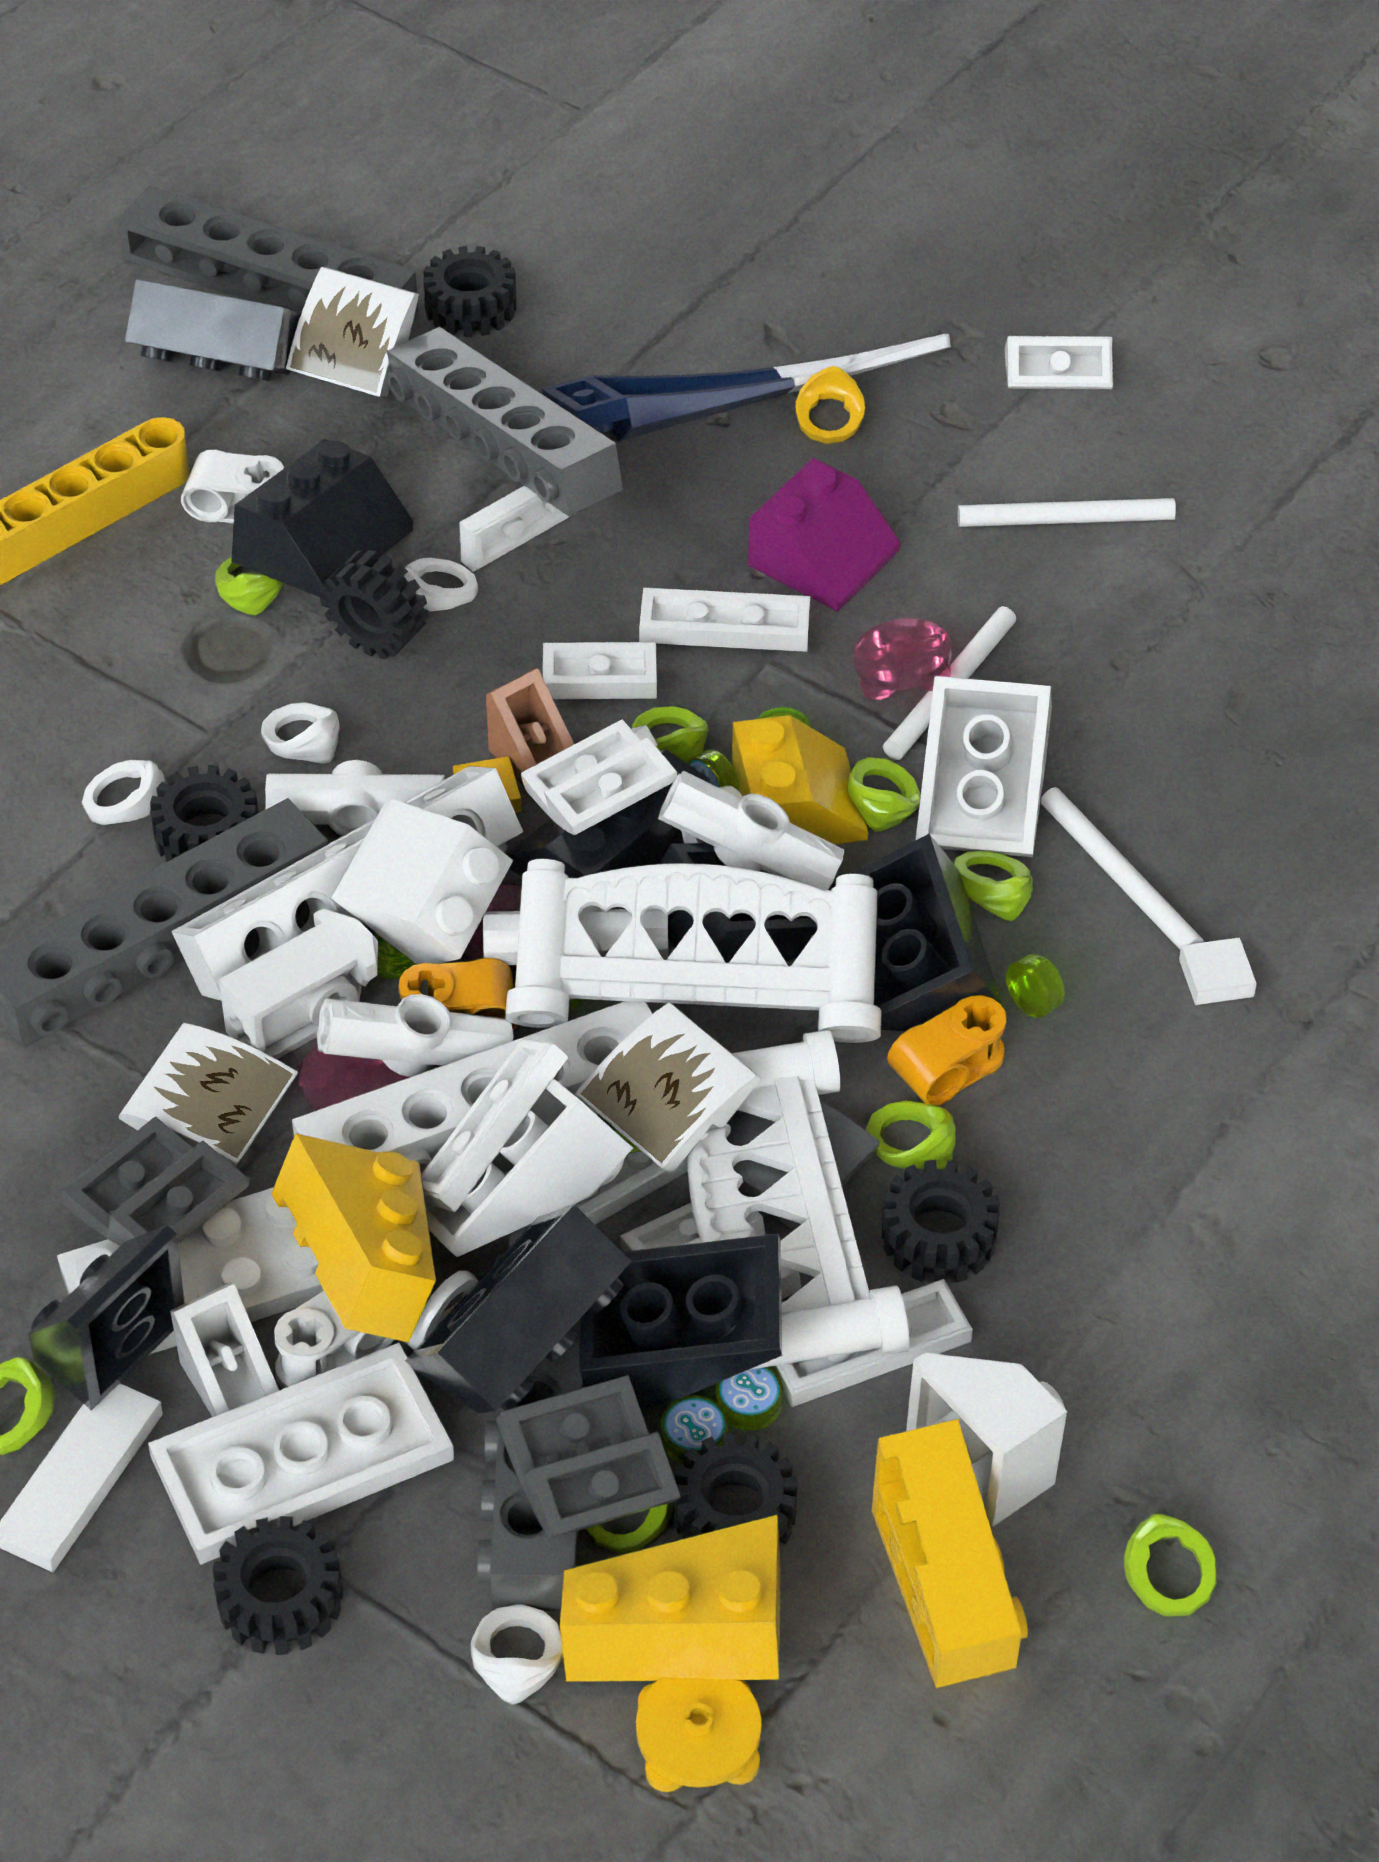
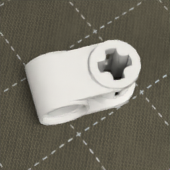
M206 450L196 458L181 495V504L190 516L200 521L234 523V505L283 470L284 466L277 458L268 455L252 456L226 453L219 450ZM265 471L269 472L270 477H266Z
M323 1291L298 1308L285 1313L278 1320L274 1329L275 1346L280 1352L275 1362L276 1380L283 1389L387 1348L395 1339L345 1329L325 1291Z

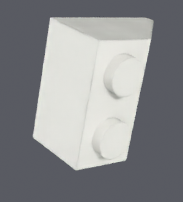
M390 799L384 803L331 898L414 963L442 964L461 958L513 860L468 824Z
M923 1353L914 1359L906 1431L955 1419L959 1420L987 1518L992 1526H995L1055 1484L1067 1411L1061 1397L1050 1384L1044 1381L1038 1382L1022 1364L932 1353Z

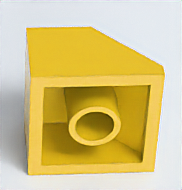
M791 715L733 722L732 773L736 789L742 796L759 794L770 798L786 812L789 823L834 845L868 840L866 822L848 794L847 784L851 768L843 746Z

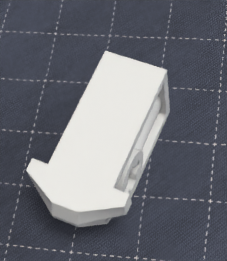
M323 908L313 914L315 927L220 978L219 987L226 1033L231 1038L254 1047L278 1060L317 1038L319 1012L325 999L359 1002L362 985L366 986L371 979L377 976L378 941L358 919Z

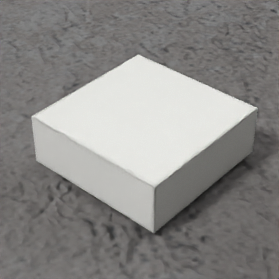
M1240 937L1181 945L1179 961L1195 1005L1254 997L1257 983Z

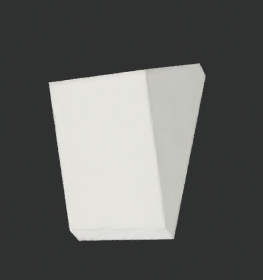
M230 1282L170 1311L180 1364L212 1417L279 1391L234 1283Z

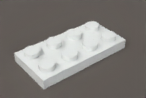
M273 1188L230 1201L178 1244L185 1303L232 1282L237 1288L250 1322L299 1307L324 1291L315 1275L319 1263L310 1246H299L293 1235L297 1223L288 1207L277 1206L271 1195ZM107 1239L57 1255L68 1294L80 1285L79 1282L83 1272L96 1258L103 1254L110 1256L120 1246ZM174 1331L150 1354L177 1346Z
M400 1343L148 1443L151 1459L200 1565L220 1557L219 1549L225 1541L237 1547L234 1532L245 1525L251 1535L258 1533L256 1520L268 1517L269 1528L274 1529L279 1528L280 1516L292 1517L293 1526L302 1523L303 1520L308 1521L454 1460L453 1444L413 1368L405 1361L407 1357Z

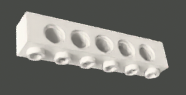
M469 766L404 802L470 825L502 852H505L507 849L505 842L523 832L496 768ZM375 819L171 931L202 996L221 1000L220 978L315 927L313 914L323 908L358 919L331 897ZM306 900L309 905L310 915L307 923L299 929L295 919L296 910L300 903ZM255 928L259 934V946L257 951L248 958L244 949V942L247 934Z
M624 1001L292 1119L294 1136L295 1133L379 1153L384 1151L395 1152L409 1160L419 1162L422 1175L520 1040L524 1038L554 1043L568 1056V1059L554 1076V1079L599 1117L600 1114L575 1093L602 1061L632 1031L649 1018L652 1012L646 1002Z

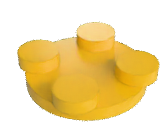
M662 1677L641 1690L638 1697L636 1737L639 1749L646 1760V1778L653 1788L663 1792H671L682 1786L710 1787L724 1782L740 1785L748 1783L756 1777L760 1768L758 1747L761 1739V1714L758 1704L745 1680Z

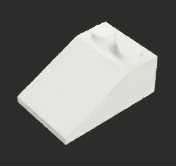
M941 676L934 677L916 840L930 833L941 849L969 852L989 851L1004 855L1033 857L1051 720V686Z
M553 1078L456 1212L425 1202L428 1229L450 1252L459 1257L532 1224L539 1216L589 1198L598 1187L608 1184L617 1176L623 1166L624 1158L633 1147L581 1100Z

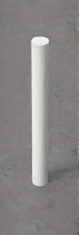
M1174 498L958 505V526L1174 520L1176 506Z
M999 607L941 677L968 679L1016 622L1014 612L1007 607ZM933 686L884 743V752L894 760L902 759L928 728Z
M1051 788L1042 796L1041 804L1180 950L1181 945L1204 942L1203 938L1059 788Z

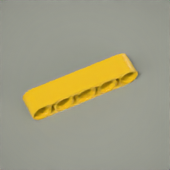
M167 417L147 420L1 499L0 585L185 483L190 476L185 431L182 424L175 419Z

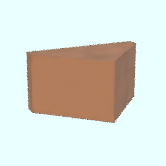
M538 668L532 669L486 694L489 751L496 758L509 756L514 775L522 784V772L575 745Z

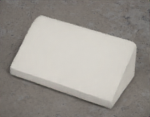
M1008 336L1005 363L1008 389H1112L1113 387L1112 337Z

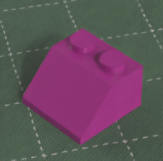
M815 458L809 460L749 518L748 566L806 596H810V598L837 612L900 550V541L858 479Z

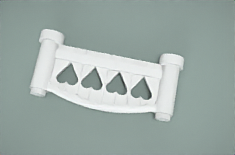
M536 859L528 862V869L522 875L515 988L507 992L505 1018L511 1023L535 1028L554 1027L568 1022L569 998L819 1010L818 1031L830 1030L836 1042H869L881 1036V1009L874 1006L877 890L873 888V879L869 876L861 874L838 876L836 878V887L829 891L769 873L721 865L656 864L610 870L580 878H569L564 874L565 865L562 862L551 859ZM587 906H598L605 913L611 908L623 907L631 914L630 924L605 957L600 956L579 921L580 912ZM649 909H659L667 916L675 910H684L693 917L694 923L667 960H663L641 923V916ZM711 912H721L728 918L737 913H746L755 921L756 926L729 963L724 961L703 926L704 917ZM772 915H783L790 921L799 916H808L817 924V932L791 966L787 965L765 929L764 924Z
M824 1030L805 1033L803 1035V1042L732 1053L762 1078L737 1110L775 1121V1123L750 1143L743 1146H736L727 1141L726 1138L731 1132L729 1124L726 1123L723 1128H720L712 1123L688 1154L689 1192L700 1241L702 1243L753 1237L755 1235V1228L746 1222V1217L753 1212H766L801 1224L781 1240V1266L815 1277L788 1300L782 1302V1356L752 1369L878 1348L881 1356L908 1352L910 1347L909 1329L899 1287L896 1285L870 1291L868 1289L818 1095L840 1091L839 1064L831 1031ZM751 1160L789 1173L761 1195L747 1197L738 1190L743 1183V1177L735 1172L733 1167L740 1161Z

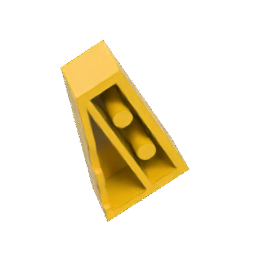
M295 1133L271 1193L278 1207L289 1208L297 1223L293 1231L296 1241L300 1247L310 1246L319 1263L315 1275L344 1328L409 1342L436 1281L419 1162L409 1160L395 1152L384 1151L379 1153Z
M955 1419L878 1438L871 1511L935 1687L940 1688L1015 1669L1021 1639L1028 1636L1026 1616L1018 1597H1011L1005 1578L1001 1550L990 1528L959 1420Z
M778 1515L564 1570L560 1632L566 1682L658 1681L662 1677L779 1680L781 1569Z

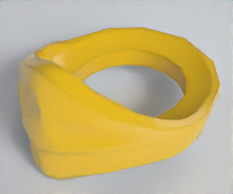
M830 366L817 372L800 389L796 400L795 413L801 431L812 440L824 444L844 442L855 435L864 419V396L855 380L841 368ZM835 399L844 403V408L849 412L850 419L841 429L834 431L822 430L810 421L809 414L811 409L818 405L819 400Z

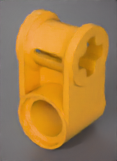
M483 958L470 962L416 964L405 970L399 979V995L401 1000L410 995L422 994V981L427 980V996L440 1001L449 1012L501 1018L506 1016L507 992L514 988L510 966L504 961L493 958ZM512 1023V1029L514 1031L517 1027V1024Z
M980 995L961 999L948 1010L922 1025L908 1029L900 1035L888 1052V1064L925 1104L940 1106L955 1097L961 1090L981 1078L994 1073L1001 1067L1005 1058V1049L1000 1037L1006 1028V1012L1002 1005L993 998Z

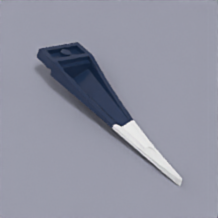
M941 334L863 353L772 368L688 375H589L542 388V394L598 432L604 433L612 430L619 442L799 391L812 375L830 366L841 368L851 376L947 349L951 345L949 334Z

